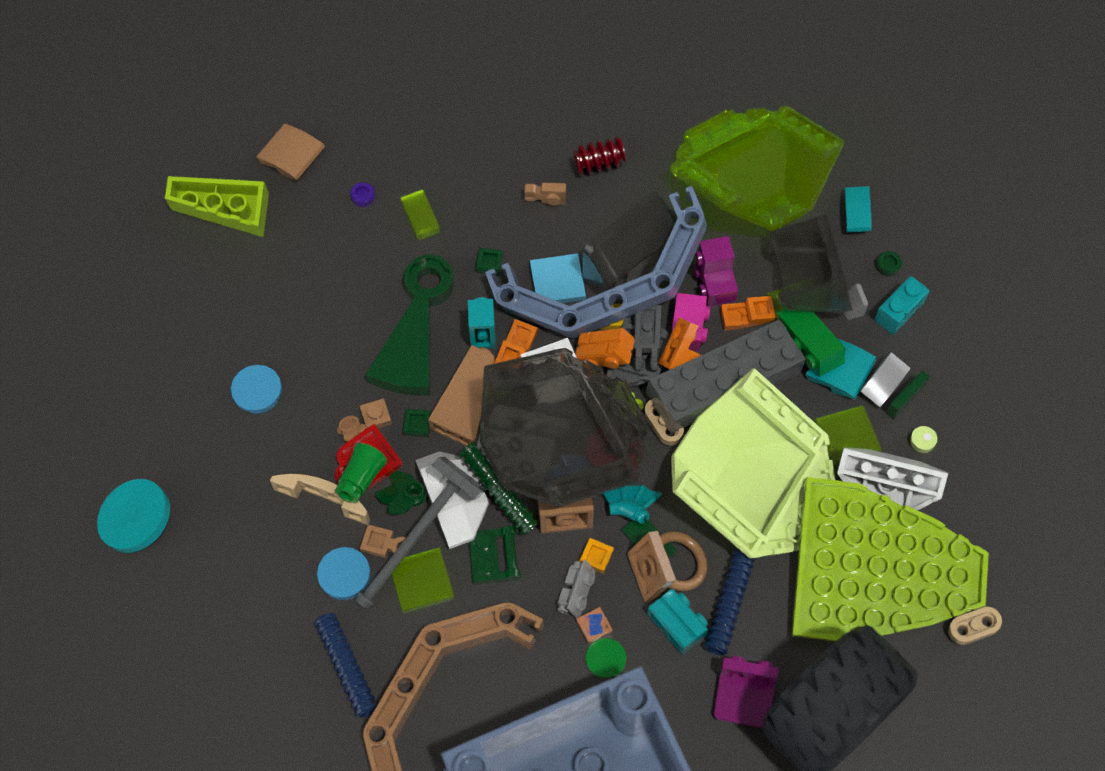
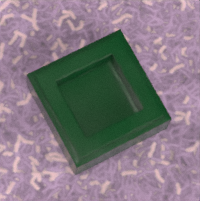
M479 248L476 273L486 274V271L495 269L496 275L500 276L504 251Z
M406 409L403 435L429 437L430 426L428 419L432 414L431 411Z

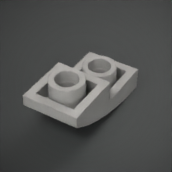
M890 352L875 369V373L860 389V392L878 407H881L903 380L910 367Z

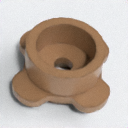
M347 416L340 421L337 432L344 436L345 441H350L364 431L366 426L360 424L357 417Z

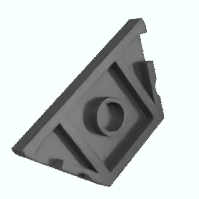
M636 314L626 317L622 326L634 337V340ZM661 328L659 360L671 336L664 328ZM633 346L630 364L619 365L616 369L608 368L603 388L615 386V380H623L624 388L648 384L649 379L660 375L663 365L658 363V370H652L650 365L652 353H643L642 370H636V353Z

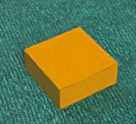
M589 538L579 562L583 563V560H587L595 571L604 574L614 548Z

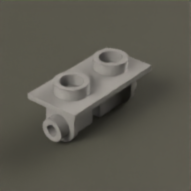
M583 560V563L574 561V564L570 565L565 584L572 586V589L562 588L557 602L558 612L568 614V611H570L576 618H579L581 612L585 609L590 586L595 581V569L587 560Z

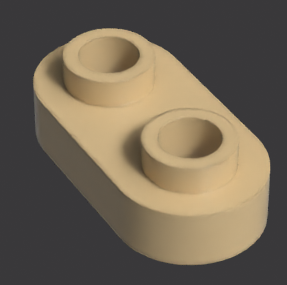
M649 400L644 410L645 419L663 444L670 446L678 444L683 437L684 428L674 432V436H668L666 432L669 430L661 416L653 415L652 412L656 411L652 401Z
M983 607L954 618L948 627V634L955 643L966 645L995 634L1002 625V617L996 609ZM982 619L988 620L990 622V626H984L982 623ZM958 628L964 629L965 632H966V635H964V636H963V635H960V634L958 633L957 629H958Z

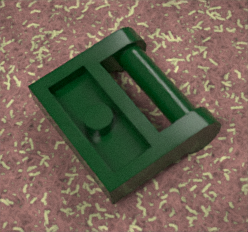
M515 526L477 531L475 540L470 541L474 585L521 579V571L517 568L514 538L517 536ZM504 539L507 564V570L499 571L496 540Z

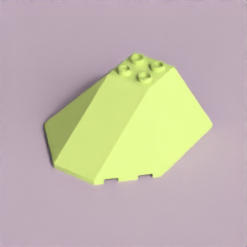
M753 368L697 416L672 454L673 492L749 558L799 551L806 478L835 480L833 461L829 460L827 445H830L829 436Z

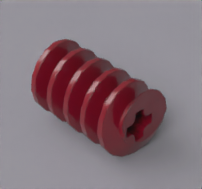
M619 137L614 139V144L610 139H607L605 146L601 141H597L596 147L592 143H588L586 150L583 145L578 146L577 152L574 149L575 163L580 176L583 175L584 168L588 170L589 174H592L593 166H596L598 172H601L602 164H605L608 170H610L611 162H614L617 168L620 167V160H623L626 164L624 146Z

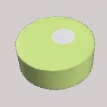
M927 426L917 427L910 437L912 448L920 453L932 451L937 443L935 431Z

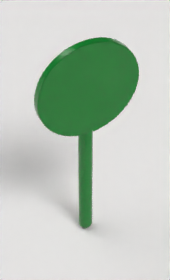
M602 638L589 646L586 653V663L589 670L600 678L618 677L625 667L626 653L619 642L610 638Z

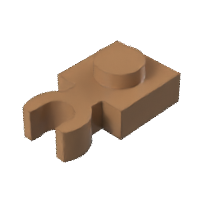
M542 183V186L525 184V201L542 200V203L553 206L566 204V184Z
M368 525L360 550L363 553L386 558L388 552L393 554L396 552L406 537L393 539V531Z

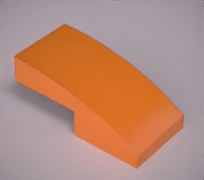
M771 296L747 298L745 303L721 304L720 307L724 331L752 327L776 319Z
M515 319L506 341L504 340L495 364L518 373L521 368V354L530 351L539 329Z

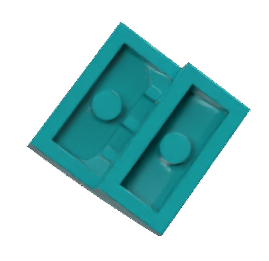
M838 339L845 347V363L820 377L814 370L809 369L806 377L808 381L830 387L832 393L855 399L877 359L867 351Z

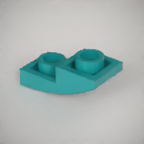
M869 186L845 188L847 232L872 231Z

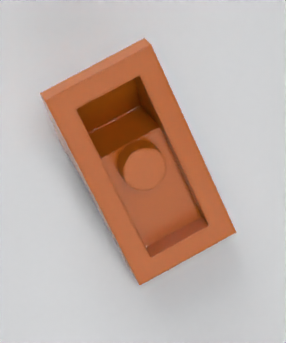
M679 317L658 363L668 369H673L701 356V354L688 349L695 340L696 331L699 326Z

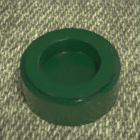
M892 251L881 253L876 262L878 272L887 277L898 274L902 266L900 256Z

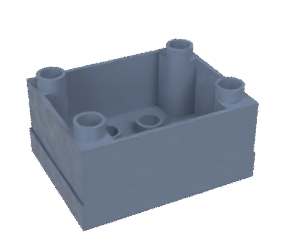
M642 667L441 753L446 767L443 769L444 771H690Z

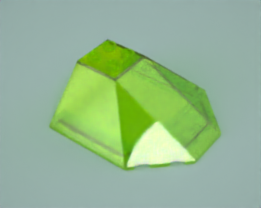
M780 106L779 111H767L766 107L747 109V113L735 114L734 110H725L686 130L684 143L680 144L676 153V162L672 163L670 171L721 210L774 231L813 210L842 150L844 140L788 106Z

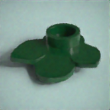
M395 471L390 475L391 486L375 492L377 499L381 503L389 505L388 513L395 515L406 513L412 506L420 505L427 499L426 487L421 482L415 481L411 474L401 471Z

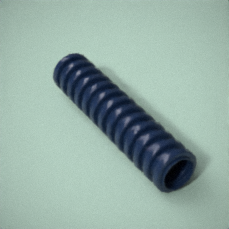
M739 549L733 551V558L730 561L731 565L728 567L729 573L726 574L727 580L723 584L725 588L721 590L720 603L716 607L718 611L714 613L713 626L709 630L711 634L707 636L709 642H706L704 646L707 651L716 655L728 654L727 647L731 644L729 639L733 637L732 631L736 627L734 624L738 620L736 616L740 614L738 608L742 607L741 601L745 597L743 593L747 590L748 578L751 577L750 570H753V563L756 558H749Z
M328 613L319 617L314 625L316 628H319L317 632L322 636L321 641L325 643V649L329 650L327 654L332 658V665H336L334 669L339 673V680H343L341 685L346 688V695H350L348 700L353 703L352 709L356 710V717L364 718L373 714L378 704L374 702V695H370L372 691L367 687V680H363L365 676L363 672H360V665H356L358 661L357 658L353 657V650H349L351 648L350 643H347L348 639L346 635H343V628H339L341 624L337 621V615L335 613Z

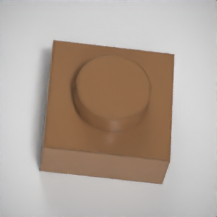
M384 398L360 405L366 429L372 424H375L377 428L392 424Z

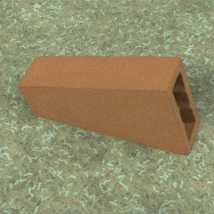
M471 345L428 419L430 430L464 446H468L472 442L477 443L483 423L495 368L494 355L488 349L483 347L477 348Z

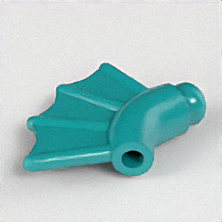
M621 483L615 487L600 488L609 504L611 515H624L635 522L638 521L640 524L645 523L644 519L646 521L649 519L650 514L646 509L662 496L661 492L651 491L645 485L629 486Z

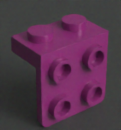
M739 656L724 658L715 704V719L762 728L764 716L772 706L774 685L778 679L779 668L773 667L772 663L766 661H757L756 663L745 662V659Z

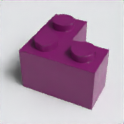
M729 236L703 240L700 242L699 249L695 253L694 274L696 278H700L699 293L700 296L707 297V306L713 307L721 304L735 303L737 300L738 288L732 270L735 257Z

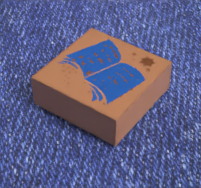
M600 607L576 619L588 644L613 632Z

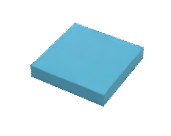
M578 253L530 260L535 293L560 303L586 300Z

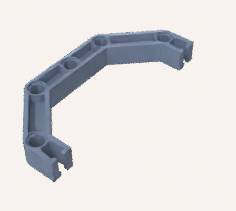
M693 187L685 188L688 194L686 196L687 201H693V206L685 210H681L679 207L678 198L680 196L678 192L669 195L678 219L653 272L568 306L520 287L514 270L509 263L502 265V268L509 280L507 284L498 286L497 281L499 280L495 269L485 272L495 300L509 314L566 337L577 338L581 333L595 331L672 299L682 284L707 228L704 213ZM693 218L699 219L695 225L687 224ZM662 281L670 282L668 287L664 289L658 288ZM509 294H514V298L510 302H505V298ZM616 300H623V304L620 307H612ZM570 319H577L574 326L566 327Z

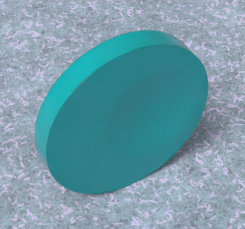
M134 479L118 486L105 499L98 514L97 528L101 539L114 550L123 553L137 552L151 545L162 534L169 520L170 501L167 494L157 484L147 479Z

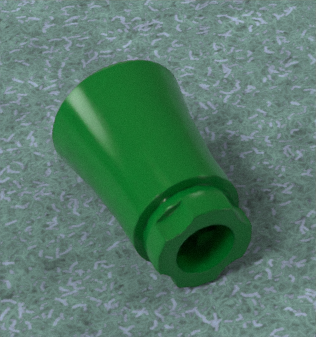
M357 443L346 469L338 481L339 484L335 489V493L346 502L357 503L377 474L387 464L384 454L373 446Z

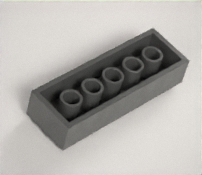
M779 319L649 379L646 394L672 434L681 428L693 424L697 416L751 369L755 368L772 385H776L799 374L806 358Z

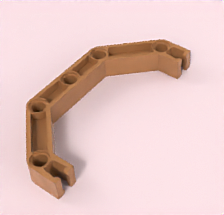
M508 602L424 627L364 728L363 737L372 771H402L395 739L444 655L505 637L531 650L536 640L533 635L527 636L519 631V626L521 623L536 628V632L541 633L544 627L543 619ZM505 615H512L515 618L510 624H504L500 620ZM432 636L441 638L440 643L435 646L427 644V641ZM405 683L414 685L409 693L400 692V687ZM381 730L386 733L382 741H372V735L376 731Z

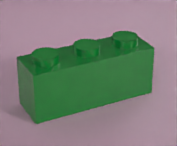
M802 299L776 312L777 320L780 319L806 358L805 364L810 370H814L819 377L845 363L844 345Z

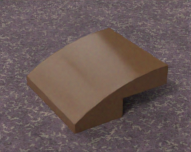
M284 124L256 157L261 164L276 168L280 175L298 180L325 146L311 135L293 126Z

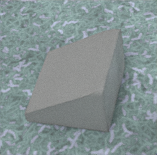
M859 283L855 284L839 299L847 320L864 316L868 302Z

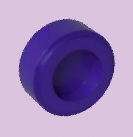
M365 182L354 185L351 189L353 203L359 207L371 205L375 200L374 188Z

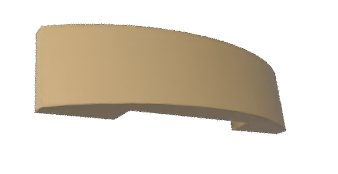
M282 474L272 476L270 479L275 491L298 499L301 490L341 504L343 514L347 518L366 525L370 522L368 512L359 501L357 503H349L341 499L335 493L337 485L332 482L302 474Z

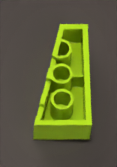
M168 176L165 200L171 210L264 237L269 192L264 182Z

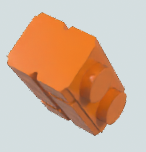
M624 328L581 333L578 340L579 347H577L575 355L578 362L586 370L596 371L599 367L616 369L619 365L630 364L631 350H633L635 340Z

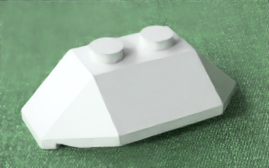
M843 448L837 472L844 482L860 483L868 487V490L881 496L886 495L891 498L890 500L916 510L942 499L948 472L920 461L860 448Z
M439 451L415 460L432 504L448 484L446 482L448 478L432 466L438 457L448 458L474 480L479 481L478 477L475 478L473 476L475 473L468 470L469 466L463 464V458L459 459L458 455ZM462 489L460 491L456 490L438 513L437 518L449 549L475 540L477 530L489 505L485 492L479 498L474 499Z

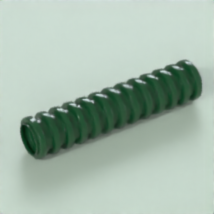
M476 442L470 443L459 452L458 458H463V464L469 466L468 470L475 473L473 476L480 479L478 482L480 484L483 483L486 490H489V496H494V502L500 504L499 508L506 511L504 514L511 517L509 519L511 522H515V528H520V534L525 535L539 524L540 520L538 518L535 519L533 517L534 513L528 511L529 507L528 505L524 506L523 499L519 500V494L512 491L514 488L507 485L509 482L502 479V473H497L498 468H493V462H488V456L486 454L483 455L481 453L483 450L476 447L478 444Z

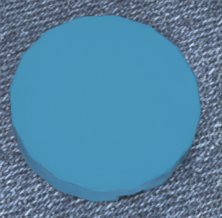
M248 366L239 371L233 379L231 385L232 398L243 411H249L253 414L267 412L275 407L282 394L281 380L276 372L267 366Z
M347 547L331 550L322 558L317 571L320 587L326 594L337 600H349L357 597V593L363 591L368 586L371 576L369 563L364 555L353 548Z

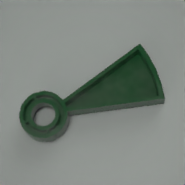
M427 254L413 259L406 267L404 275L405 286L408 296L413 301L366 373L367 382L374 386L396 393L415 396H430V307L444 303L449 299L454 289L451 265L440 256ZM428 274L436 275L441 279L439 285L431 289L421 287L418 282L423 276Z

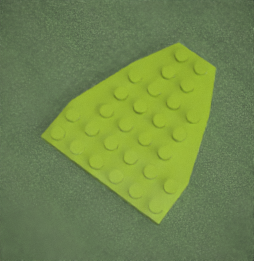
M813 477L806 478L791 636L836 642L851 629L865 625L872 626L883 636L928 627L986 606L989 552L979 546L972 545L967 538L944 527L945 524L907 505L898 504L890 500L891 498L886 495L881 496L868 490V487L860 483Z

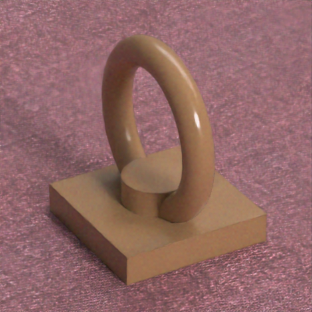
M658 531L649 532L627 553L644 602L656 599L667 588L676 591L693 590L704 581L707 574V558L702 547L692 537L681 532L670 531L659 535ZM678 542L692 551L696 558L697 570L691 579L685 581L676 580L664 549L666 543Z

